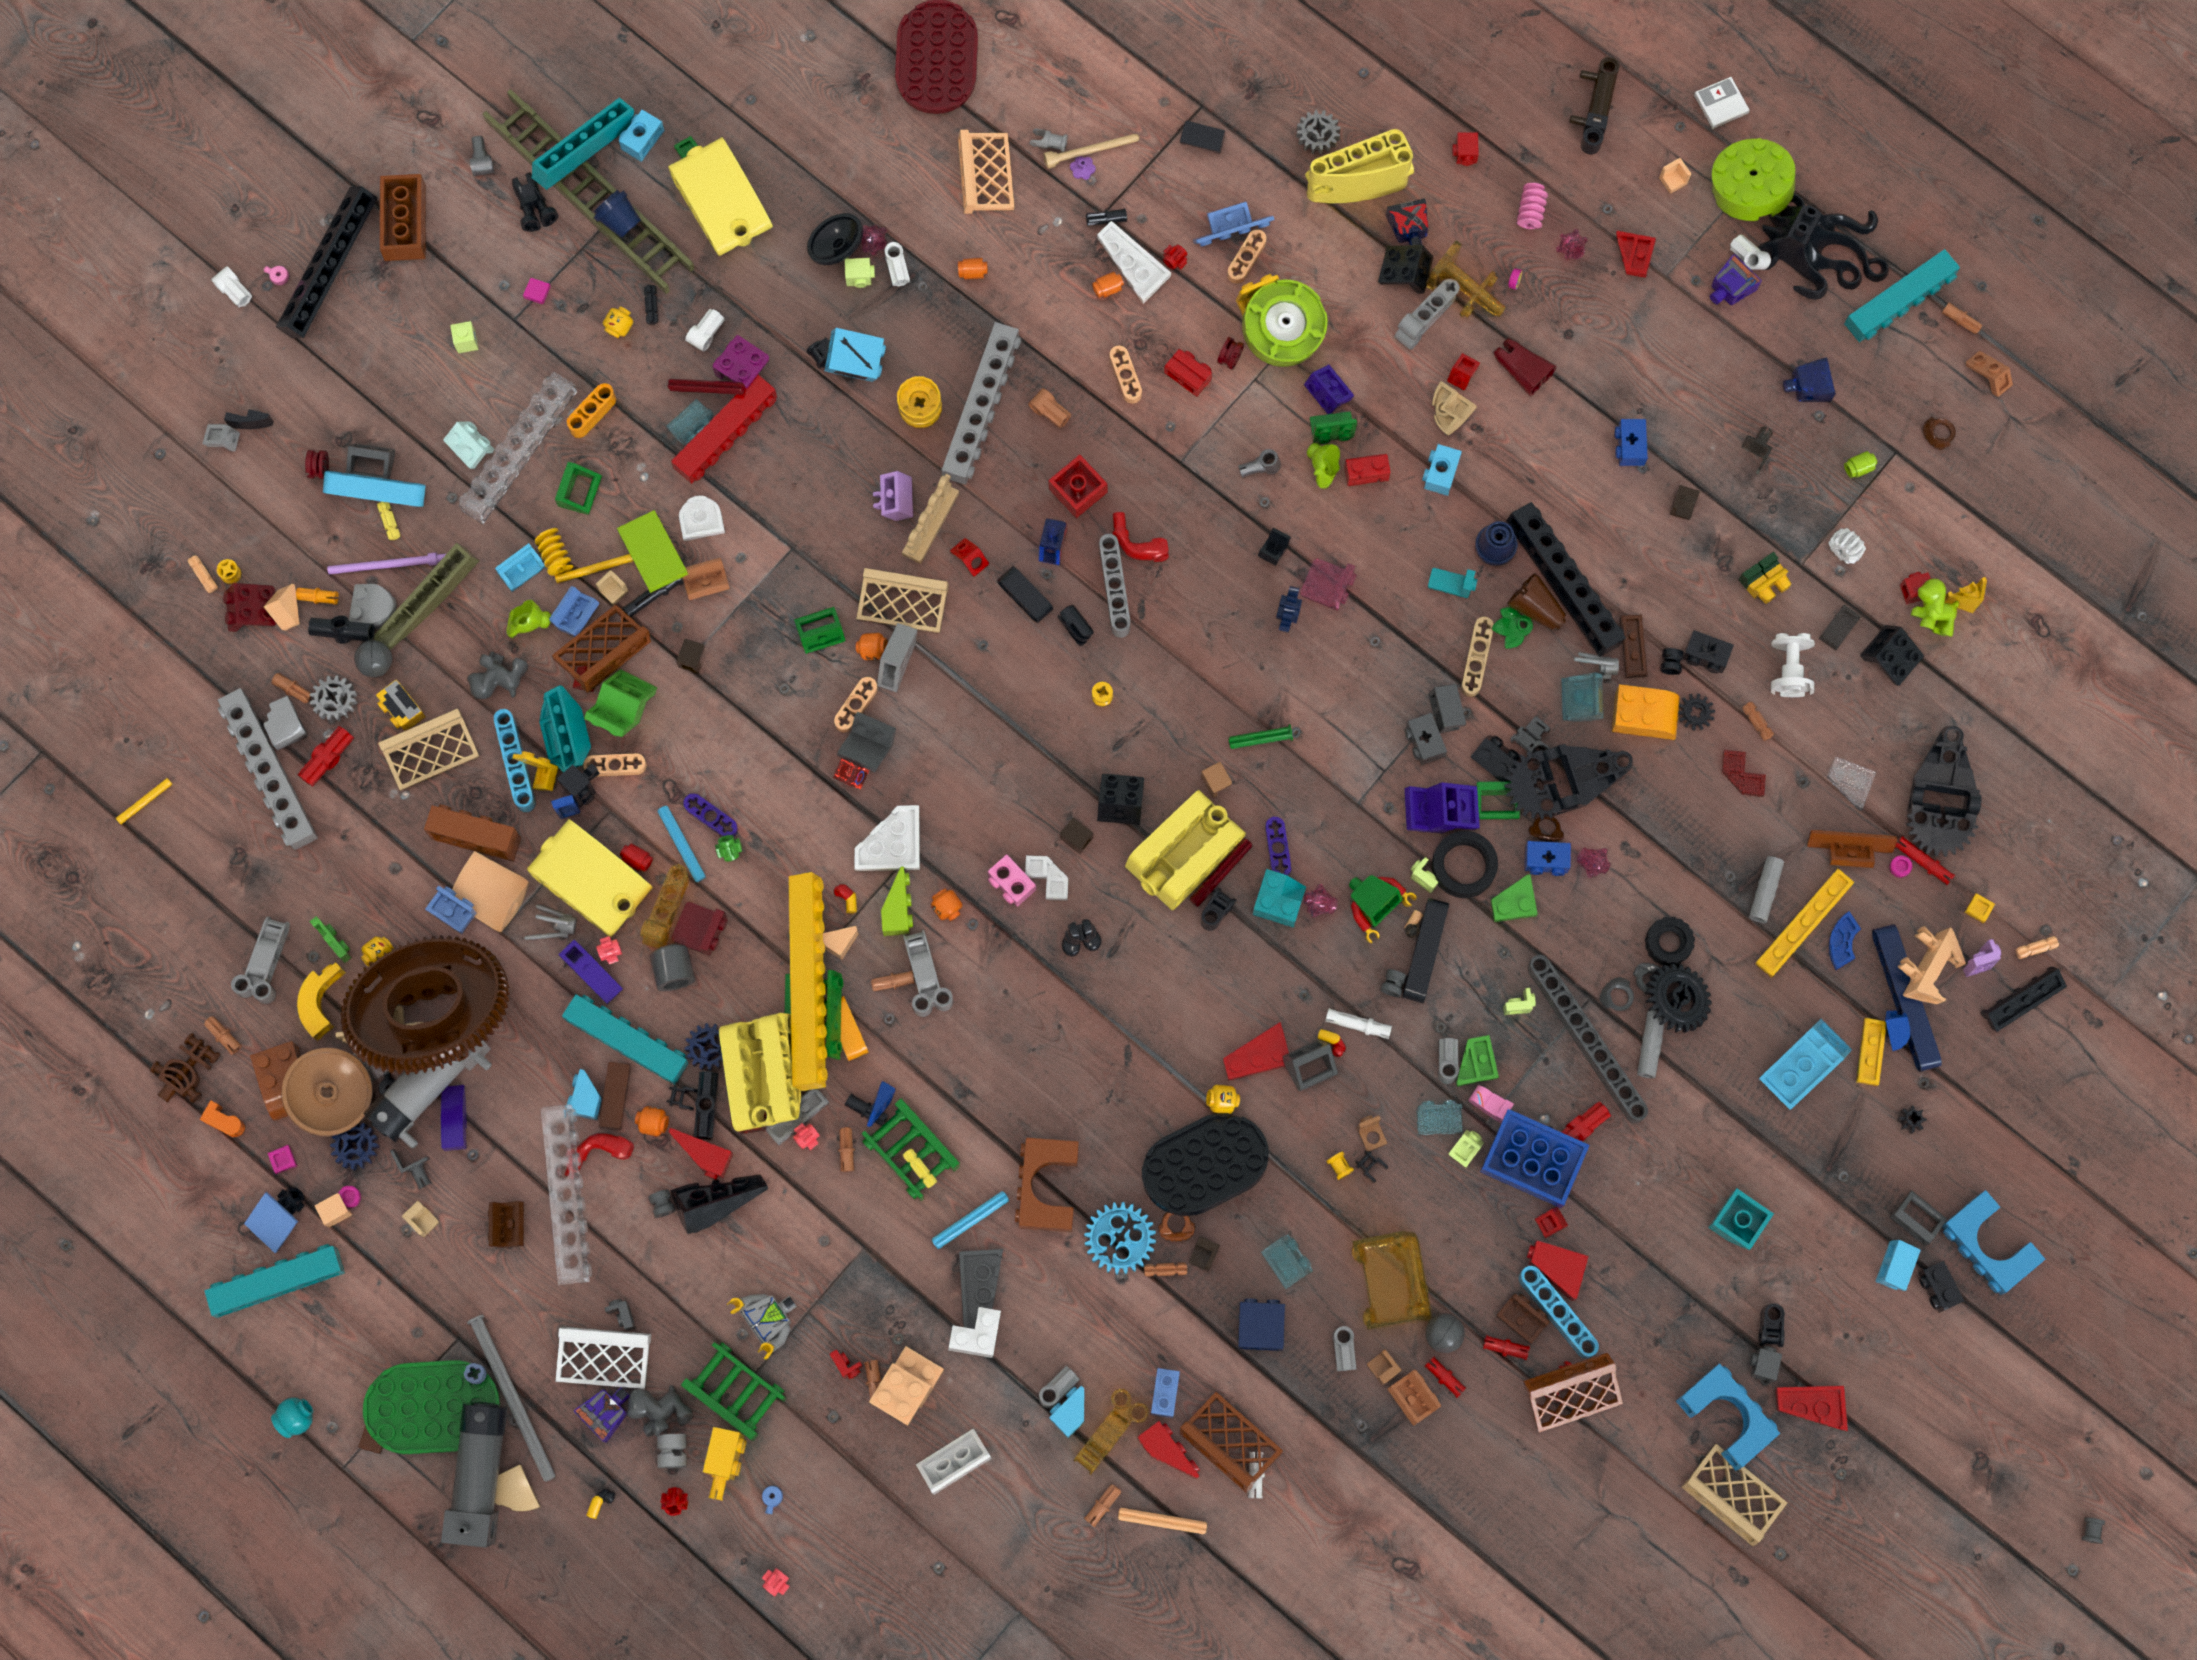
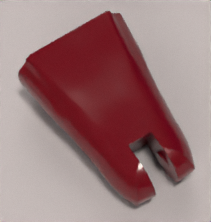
M1507 338L1503 345L1510 354L1498 347L1493 352L1494 357L1510 373L1529 396H1533L1539 390L1541 384H1545L1552 377L1557 366L1526 349L1516 341Z

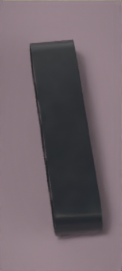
M1432 898L1427 900L1402 998L1424 1004L1449 908V903Z

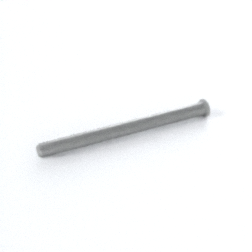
M479 1315L469 1320L467 1324L471 1325L543 1480L546 1482L555 1478V1473L484 1324V1315Z

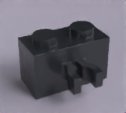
M1693 630L1683 659L1692 666H1703L1711 673H1723L1734 644Z
M572 764L557 780L563 790L568 795H573L577 804L582 807L584 804L588 805L594 799L596 791L590 781L596 778L600 772L591 764L581 773Z

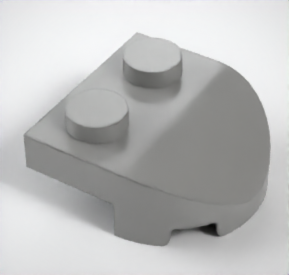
M355 584L349 621L374 624L375 629H380L396 611V599L391 595L390 591L377 584Z

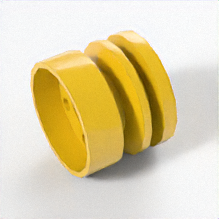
M914 376L900 385L897 392V404L902 419L914 428H926L933 425L939 419L942 412L941 394L938 386L931 379L923 376ZM917 403H920L921 405H924V407L921 408L920 406H917L916 404H917Z

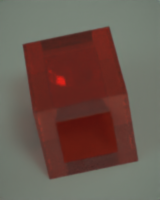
M841 758L833 778L849 786L861 789L869 770Z

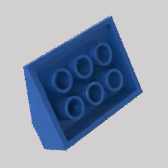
M1508 1109L1480 1172L1562 1208L1565 1205L1590 1145Z

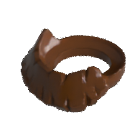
M1930 417L1923 424V434L1930 445L1939 450L1947 449V447L1951 446L1956 430L1949 420ZM1939 424L1945 425L1950 431L1949 437L1946 439L1937 438L1934 434L1935 427Z
M1544 816L1543 819L1551 820L1555 824L1556 829L1551 835L1541 833L1539 822L1542 820L1540 817L1534 821L1533 826L1528 828L1529 833L1539 840L1553 842L1564 838L1561 825L1554 817Z

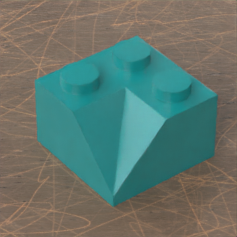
M1266 869L1252 915L1294 928L1306 886L1287 875Z
M1736 1188L1731 1192L1708 1228L1725 1240L1750 1250L1774 1213Z

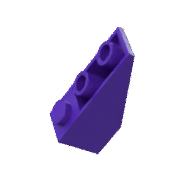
M575 940L558 954L606 1004L611 1002L623 990Z

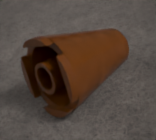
M1534 573L1512 595L1507 604L1510 608L1551 630L1554 628L1558 630L1566 622L1564 619L1566 614L1541 578Z

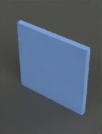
M266 1192L244 1224L274 1253H277L298 1221Z

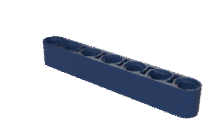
M1895 924L1873 929L1872 938L1898 1015L1906 1013L1908 1017L1910 1038L1907 1043L1914 1064L1919 1072L1940 1067L1942 1065L1941 1056L1922 1001L1903 996L1911 978L1898 968L1901 965L1900 961L1907 957L1898 929Z

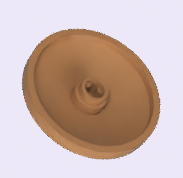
M319 1048L303 1054L289 1067L282 1083L281 1098L286 1114L297 1127L317 1136H335L349 1131L365 1116L363 1113L369 1108L371 1103L372 1084L366 1068L356 1057L336 1048Z

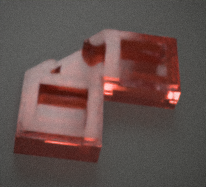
M1724 750L1722 773L1741 795L1764 797L1766 775L1745 773L1746 752Z

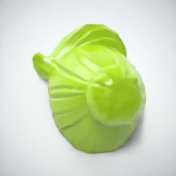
M1313 443L1307 449V457L1312 459V465L1315 470L1313 474L1316 475L1317 486L1325 489L1329 487L1340 470V450L1334 444L1321 446L1318 443Z
M533 600L524 601L522 605L515 607L509 613L506 630L507 636L514 638L518 633L531 632L538 627L548 628L551 623L549 621L551 613L548 611L542 612Z

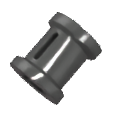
M2085 1517L2086 1529L2085 1536H2082V1541L2103 1544L2101 1533L2105 1521Z

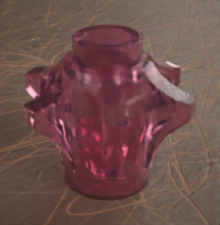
M863 225L862 250L865 253L870 251L872 255H876L878 250H883L886 246L885 234L887 229L884 227L878 228L877 225L872 227Z
M1574 229L1573 232L1566 235L1562 233L1560 235L1562 238L1560 245L1556 247L1557 252L1565 254L1566 260L1583 257L1585 254V244L1588 242L1587 237L1579 235L1578 229Z
M1584 847L1581 850L1577 863L1581 864L1585 869L1588 878L1591 879L1593 876L1597 877L1600 873L1606 874L1611 866L1607 859L1608 849L1594 850Z
M1318 884L1314 891L1307 892L1304 896V904L1308 906L1307 912L1311 913L1313 918L1321 914H1333L1336 910L1337 898L1327 893L1321 884Z

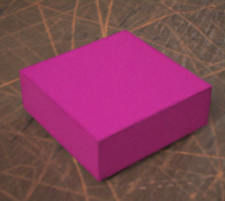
M530 278L523 297L543 305L551 286L549 283Z
M289 1145L267 1153L275 1174L297 1166Z

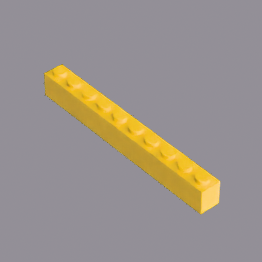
M813 872L789 876L792 1086L801 1091L825 1088L828 1077L825 1059L827 1058V1049L825 1047L827 1030L825 1027L826 1007L824 1005V995L826 994L824 974L826 969L823 962V953L825 952L823 932L825 926L822 918V912L824 911L822 900L824 884L822 878Z

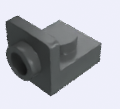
M622 1299L609 1302V1306L605 1307V1312L611 1314L619 1311L620 1313L616 1314L619 1326H624L626 1331L636 1329L629 1303L627 1301L622 1302Z

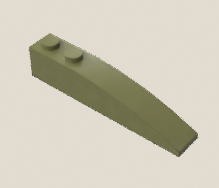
M456 543L376 632L374 639L383 642L391 650L448 597L480 560L466 547Z

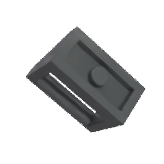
M354 443L348 446L346 473L390 479L395 449ZM361 456L384 460L383 476L354 471L356 457Z
M1317 1040L1282 1056L1284 1064L1298 1091L1305 1090L1338 1074L1330 1044L1321 1040ZM1322 1057L1328 1069L1302 1081L1299 1066Z
M1912 1190L1889 1217L1924 1246L1932 1242L1947 1220L1946 1217ZM1910 1201L1938 1222L1930 1232L1904 1212Z

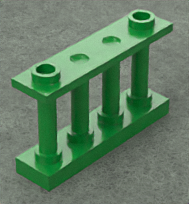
M828 970V979H824V984L827 988V1000L824 1001L827 1009L825 1047L827 1049V1057L840 1060V1053L842 1052L841 995L844 982L841 973ZM785 974L784 1013L791 1014L790 974Z
M900 1099L895 1103L897 1108L896 1114L873 1135L869 1136L866 1131L862 1132L861 1134L864 1137L862 1142L870 1151L874 1149L908 1186L906 1191L914 1200L918 1198L922 1201L924 1196L920 1191L926 1187L923 1179H920L913 1185L905 1176L912 1170L910 1162L905 1163L899 1169L891 1159L915 1137L922 1136L926 1143L924 1144L925 1147L917 1153V1158L923 1160L930 1153L933 1154L934 1152L941 1157L939 1163L930 1170V1174H933L935 1178L945 1169L951 1168L955 1172L960 1167V1163L910 1107ZM907 1119L912 1125L910 1131L884 1152L877 1145V1142L900 1121L904 1122Z
M714 1342L712 1346L718 1350L696 1379L693 1378L690 1381L686 1378L681 1386L751 1441H754L759 1435L754 1431L757 1428L756 1424L777 1397L783 1402L786 1400V1397L782 1395L785 1391L775 1383L770 1386L730 1354L732 1349L723 1342L720 1345ZM726 1356L735 1365L717 1389L708 1395L702 1390L703 1384ZM742 1370L752 1377V1380L731 1407L724 1408L719 1404L721 1402L720 1398ZM761 1384L770 1393L750 1419H746L743 1423L737 1418L739 1415L738 1411L758 1385Z

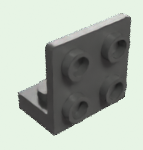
M857 712L854 716L851 733L838 750L837 756L876 772L893 746L896 728Z

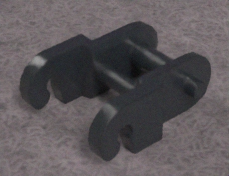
M676 1085L670 1087L669 1089L672 1090L670 1100L666 1101L669 1103V1106H673V1104L679 1105L680 1109L693 1111V1107L683 1105L682 1101L684 1093L691 1091L697 1093L698 1090L685 1086L683 1089H679ZM676 1092H681L679 1102L674 1101Z
M1364 1151L1365 1156L1360 1162L1355 1161L1356 1167L1358 1169L1361 1168L1365 1172L1364 1176L1375 1183V1178L1368 1173L1371 1167L1376 1163L1383 1165L1386 1170L1389 1167L1379 1157L1376 1160L1371 1155V1151ZM1370 1158L1372 1163L1367 1168L1364 1167L1363 1164Z

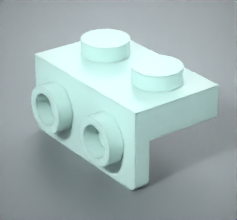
M469 421L456 422L443 439L470 469H475L486 453H493L495 450L490 445V441L477 431V427Z

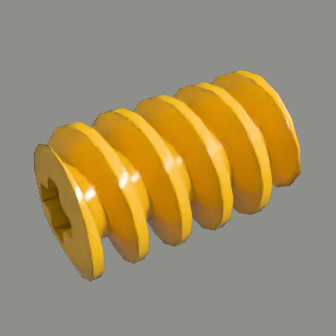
M551 528L540 533L534 541L536 546H538L539 553H541L542 560H544L545 567L548 568L547 572L551 576L569 572L573 568V565H567L571 562L570 557H565L568 551L561 550L565 547L564 543H558L562 539L561 535H556L559 532L558 528Z

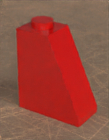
M1536 1241L1534 1246L1530 1245L1527 1252V1258H1530L1529 1265L1538 1268L1549 1283L1569 1300L1575 1301L1578 1297L1588 1256L1541 1241Z

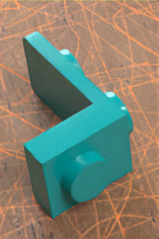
M1432 568L1428 588L1468 598L1470 591H1475L1478 581V579L1474 578L1476 571L1467 569L1464 576Z

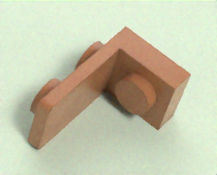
M1978 351L1965 362L1968 368L1989 379L1991 392L1996 397H1999L2013 385L2010 367L1981 351Z

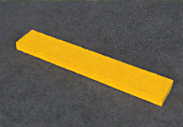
M1837 869L1755 964L1772 978L1854 884V881L1840 869Z

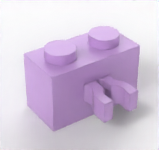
M899 471L880 475L881 492H873V496L881 498L879 503L873 504V507L878 510L881 509L882 516L894 521L912 518V477Z

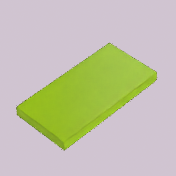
M655 510L617 528L650 593L688 575Z

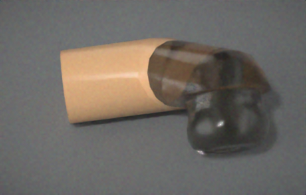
M1414 910L1404 927L1405 933L1409 938L1417 937L1420 932L1419 923L1424 915L1417 910Z

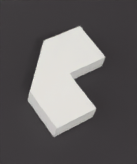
M1026 855L1025 874L1029 878L1047 879L1046 900L1067 901L1068 877L1060 871L1048 856Z

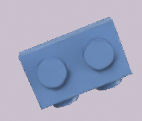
M571 586L549 618V621L560 631L575 637L582 631L600 603L596 599L581 593L576 587Z
M437 886L436 890L438 892L425 910L462 934L477 914L472 908L474 904L465 898L462 900L455 897L457 893L447 886L444 889Z

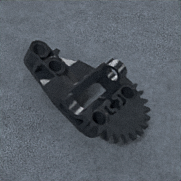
M1952 725L1945 726L1940 731L1914 776L1907 810L1908 814L1906 815L1909 821L1906 823V826L1913 827L1908 832V835L1916 834L1912 842L1921 841L1918 848L1922 849L1927 846L1925 852L1927 854L1934 849V856L1937 857L1940 850L1943 856L1947 857L1948 850L1955 855V847L1963 851V842L1968 845L1971 844L1967 837L1976 836L1971 831L1978 828L1975 824L1982 802V795H1979L1980 790H1977L1973 771L1967 757V746L1963 744L1964 733L1959 727ZM1953 729L1956 732V738L1953 741H1949L1947 734ZM1950 750L1953 757L1951 761L1945 762L1943 755L1946 751ZM1929 790L1964 796L1963 809L1943 806L1941 813V805L1923 802L1924 791ZM1921 811L1924 814V819L1922 822L1917 823L1915 821V814ZM1942 817L1945 819L1944 823L1939 824L1936 822L1937 818ZM1964 818L1967 825L1963 830H1959L1957 826L1958 821Z
M1560 744L1548 750H1540L1533 754L1531 751H1528L1526 758L1522 754L1520 755L1521 763L1516 760L1513 761L1516 769L1508 768V771L1513 775L1505 776V779L1511 783L1504 785V787L1511 789L1506 796L1514 797L1510 804L1518 803L1515 810L1518 812L1524 808L1523 816L1531 812L1532 819H1535L1537 813L1540 815L1541 820L1544 819V816L1553 818L1554 816L1587 806L1631 770L1633 758L1626 751L1611 752L1608 749L1603 751L1586 747L1566 746V744ZM1625 757L1629 760V764L1626 767H1620L1617 764V760ZM1557 759L1562 761L1573 794L1564 798H1560L1556 783L1544 785L1543 790L1536 787L1538 781H1541L1542 784L1554 781L1549 762ZM1534 760L1539 762L1540 766L1537 770H1530L1528 768L1529 762ZM1600 764H1606L1609 770L1601 774L1597 772L1596 768ZM1544 801H1551L1553 808L1545 811L1541 808V805Z

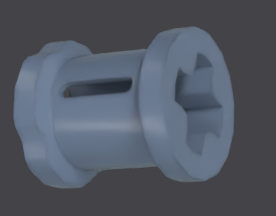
M471 1363L466 1366L464 1377L468 1382L477 1385L486 1379V1369L480 1364ZM474 1368L481 1371L478 1374V1379L470 1377Z

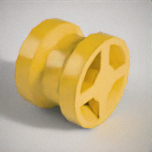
M225 559L217 565V574L226 584L237 583L240 580L241 570L233 560Z
M1107 682L1096 683L1092 688L1093 702L1101 707L1109 705L1113 699L1112 687Z

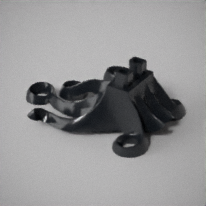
M1794 194L1790 202H1793L1796 206L1787 205L1779 213L1780 215L1776 214L1772 217L1769 214L1770 220L1776 227L1762 225L1763 231L1770 238L1769 241L1757 247L1771 256V263L1765 270L1774 267L1779 259L1789 264L1798 273L1816 285L1817 290L1793 286L1794 291L1808 299H1821L1827 293V280L1818 272L1819 270H1836L1837 281L1845 289L1853 290L1861 284L1862 275L1854 263L1847 260H1832L1821 255L1824 247L1831 244L1843 245L1852 249L1861 259L1864 275L1870 281H1883L1888 276L1889 265L1884 259L1879 257L1869 259L1865 249L1859 242L1846 234L1835 231V226L1841 225L1860 234L1873 232L1877 228L1878 217L1872 210L1868 212L1867 223L1862 224L1845 214H1822L1818 209L1810 205L1806 206L1804 200L1799 195ZM1872 263L1879 264L1881 272L1874 273L1870 269V265ZM1843 272H1852L1854 279L1846 281L1842 276Z

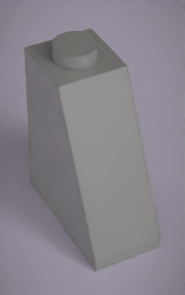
M897 623L880 659L877 686L894 692L898 691L916 644L917 629Z

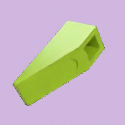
M904 866L900 867L881 909L884 936L910 934L909 928L913 927L912 914L908 915V907L912 906L911 893L907 894L906 886L910 885L909 873H905Z

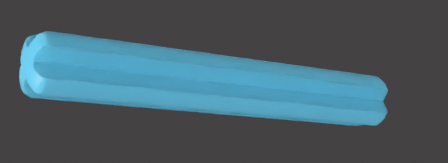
M668 806L659 808L658 814L695 882H700L705 879V874Z
M1001 1191L932 1238L935 1247L940 1249L1009 1201L1006 1193Z

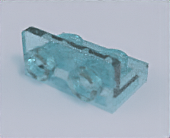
M696 399L666 427L685 445L714 418L712 410L707 409Z
M1455 1100L1444 1101L1440 1105H1435L1433 1101L1422 1102L1416 1109L1418 1135L1462 1133V1104H1457Z
M1289 1235L1281 1237L1261 1252L1285 1289L1313 1272L1310 1268V1261L1305 1256H1302L1298 1250L1297 1242Z

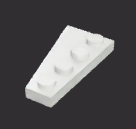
M1112 221L1097 234L1098 240L1143 304L1171 277V272Z

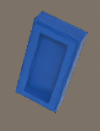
M573 795L551 801L553 809L560 819L580 814L579 806Z

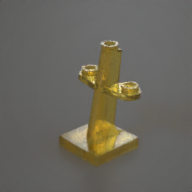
M1455 240L1431 271L1426 287L1433 291L1442 279H1454L1458 282L1459 289L1470 297V300L1460 312L1461 317L1465 316L1468 318L1474 310L1472 305L1475 301L1492 315L1500 317L1505 311L1506 306L1485 290L1487 286L1492 287L1497 281L1496 273L1492 271L1484 282L1479 285L1455 264L1462 244Z

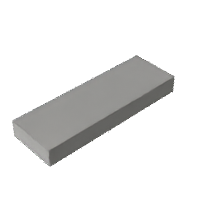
M818 1089L809 1090L801 1097L798 1119L767 1126L764 1129L780 1146L795 1133L794 1129L798 1125L807 1123L828 1105L829 1101Z

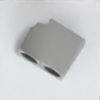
M288 696L269 704L271 712L267 713L269 720L263 725L277 751L308 737Z

